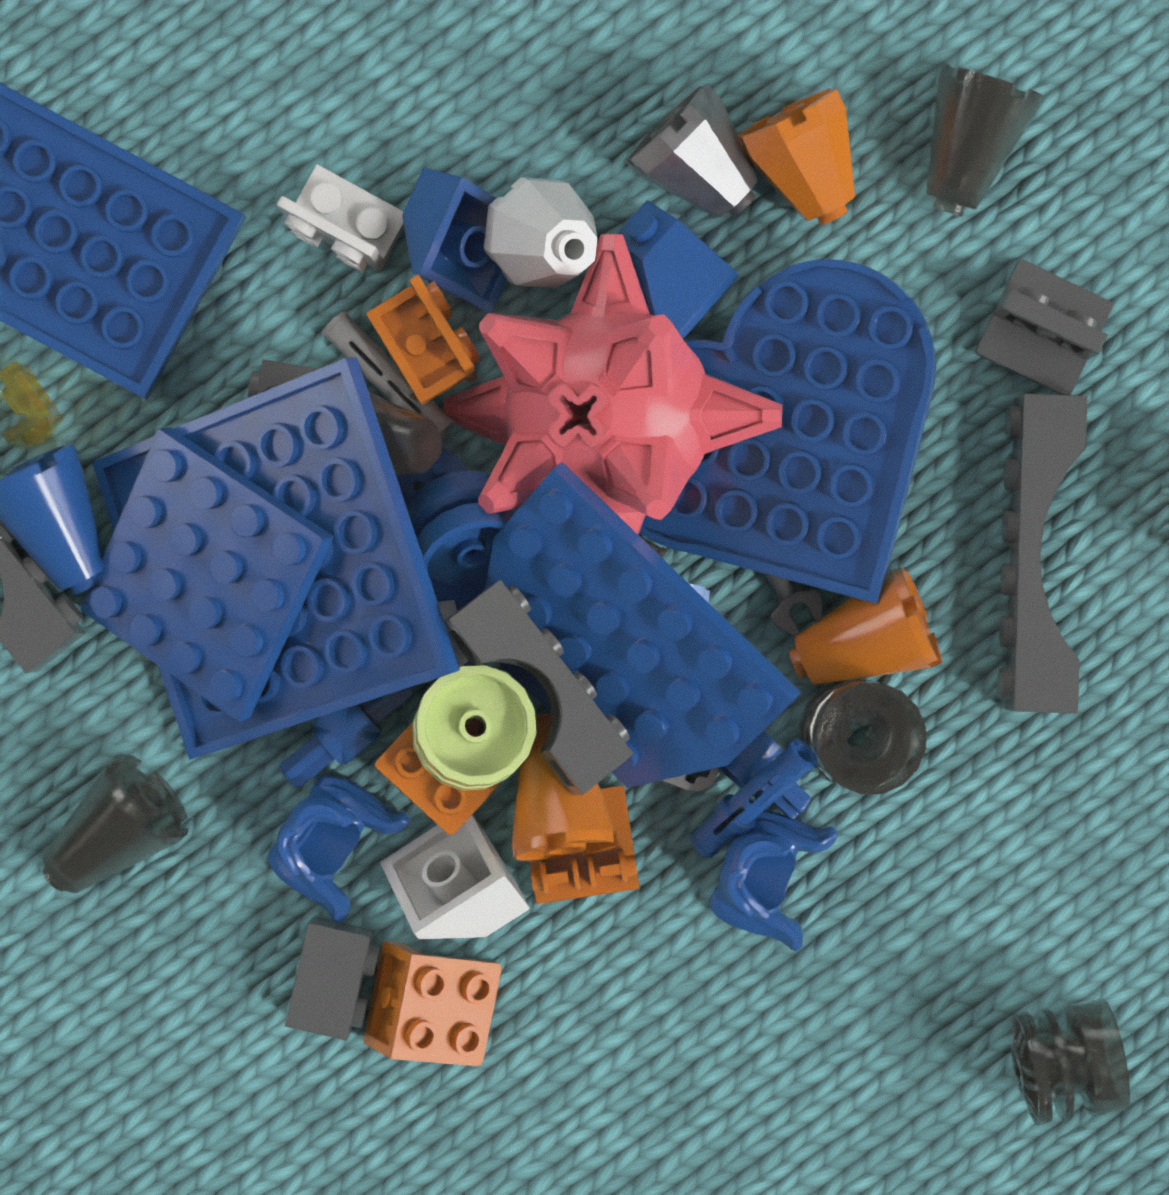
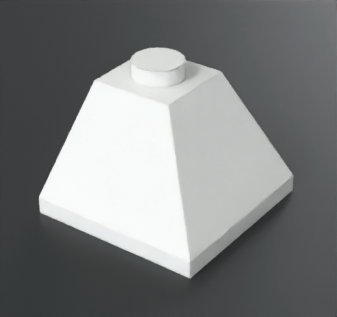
M474 814L469 817L454 835H447L437 825L380 862L412 931L418 939L487 937L530 909L511 872Z

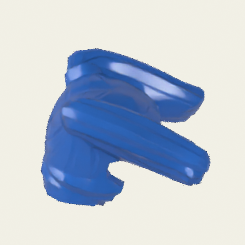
M323 775L316 779L313 787L310 789L309 796L292 809L288 819L280 827L277 842L269 850L267 859L272 870L282 881L327 910L333 921L342 923L348 916L350 900L332 881V878L357 846L364 827L380 833L394 834L403 830L409 824L410 818L406 812H394L361 786L344 777Z
M764 810L755 818L754 827L743 835L737 834L726 851L725 862L720 870L719 885L715 887L713 894L709 898L710 909L719 919L731 926L783 942L791 950L798 951L803 944L802 928L798 922L782 914L779 908L784 900L789 880L795 868L797 851L816 853L827 850L835 843L838 832L832 826L820 829L797 819L787 818L781 813Z

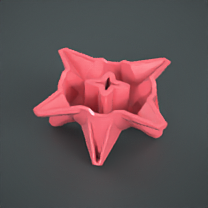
M622 234L600 235L596 246L595 261L587 269L571 314L559 320L488 313L480 321L479 330L504 376L446 397L443 402V412L455 421L454 424L505 445L478 498V504L487 514L519 509L551 470L563 462L637 534L640 532L645 515L653 519L662 520L671 511L688 479L696 472L706 453L782 427V404L707 375L698 356L682 339L673 323L664 314L657 316L649 314Z

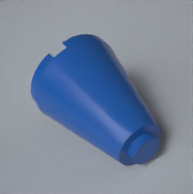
M71 442L66 446L62 445L12 468V471L5 474L6 477L0 479V521L59 590L70 587L73 595L98 584L96 574L103 570L101 560L104 554L79 454L74 443Z

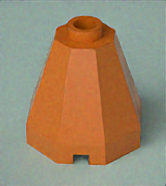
M828 88L782 108L783 112L772 118L768 115L737 134L750 163L804 220L810 221L817 218L820 225L834 221L846 214L848 209L845 204L855 197L846 107L838 90Z

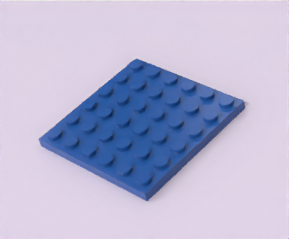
M357 357L342 359L174 428L175 431L335 536L249 719L238 722L159 666L189 760L460 671ZM154 437L92 462L114 530Z

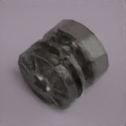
M852 679L834 682L822 687L807 702L799 722V740L808 744L816 754L818 764L813 770L822 779L859 794H884L902 786L918 770L926 750V726L918 706L903 691L880 682ZM852 723L865 726V729L860 733L863 741L860 745L850 741L847 742V739L852 735V730L849 727Z
M1097 999L1069 1004L1066 1009V1030H1061L1056 1017L1049 1008L1040 1009L1038 1013V1030L1030 1013L1021 1012L1014 1014L1012 1018L1013 1044L1011 1046L1014 1074L1020 1094L1024 1098L1030 1116L1037 1126L1051 1123L1053 1120V1104L1062 1121L1071 1120L1074 1116L1075 1094L1080 1095L1087 1112L1091 1116L1126 1111L1129 1108L1130 1084L1125 1052L1114 1014L1106 1000Z

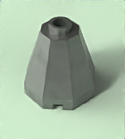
M707 83L696 87L661 119L663 122L654 132L650 130L624 160L640 177L715 217H722L727 212L732 217L737 216L756 196L751 191L758 180L721 98Z

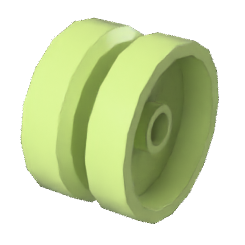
M486 665L459 667L460 671L439 677L421 699L412 723L413 748L423 768L441 784L461 791L485 790L506 780L529 756L536 736L535 709L525 689L508 673ZM473 718L478 719L483 724L479 730L483 732V735L478 737L469 735L465 730V724H468Z

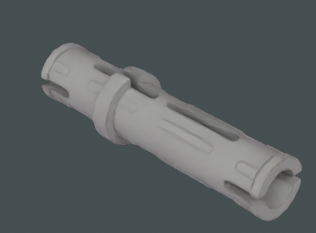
M346 311L339 313L327 324L321 334L346 358L357 357L362 374L390 401L388 407L396 415L402 413L428 439L431 445L438 442L452 428L455 421L449 418L433 400L423 406L421 405L397 364L349 317ZM361 350L374 362V364L361 352Z

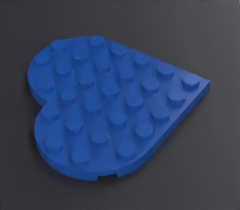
M833 259L811 260L786 267L767 279L760 286L757 285L741 302L732 316L723 342L714 340L685 341L689 348L698 356L707 375L782 404V427L706 453L696 472L688 479L671 511L662 520L653 519L645 515L639 533L660 545L877 603L886 579L933 394L936 377L935 349L928 324L922 312L906 291L892 279L879 271L854 262Z

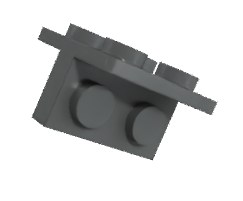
M1020 260L1007 282L975 352L978 356L1060 395H1070L1087 360L1099 354L1108 334L1102 332V329L1113 308V304L1111 301L1028 261Z

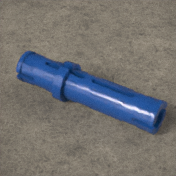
M793 740L782 753L760 770L734 795H725L717 803V810L703 824L696 827L690 833V841L695 850L705 857L712 858L719 852V849L737 834L743 835L749 832L755 825L756 817L779 799L805 773L817 766V757L812 748L802 740ZM779 774L781 778L762 793L761 788ZM743 806L745 810L727 824L726 820Z

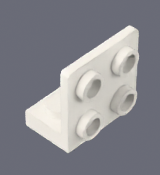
M318 164L315 166L296 203L284 196H281L277 203V207L286 217L283 224L291 229L290 233L317 248L321 241L332 246L330 249L337 254V259L364 273L367 265L379 272L381 271L404 229L402 210Z

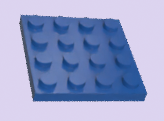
M171 427L161 428L157 430L101 560L103 570L96 574L98 584L89 588L80 610L238 722L251 717L335 536Z

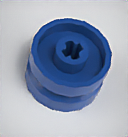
M478 471L449 473L427 483L413 494L406 506L438 602L454 600L456 607H463L485 590L494 537L501 529H504L506 523L517 511V509L487 514L478 504V498L490 474Z

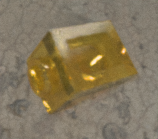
M14 361L0 371V378L6 385L1 390V393L8 405L18 416L25 413L27 417L2 435L8 444L16 446L26 444L28 448H31L49 438L55 432L51 425L62 419L63 416L29 366Z

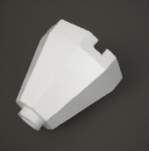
M521 177L510 186L513 189L504 197L499 196L488 205L484 250L501 268V272L510 283L518 286L558 288L578 276L595 261L597 233L594 216L569 183L559 180Z

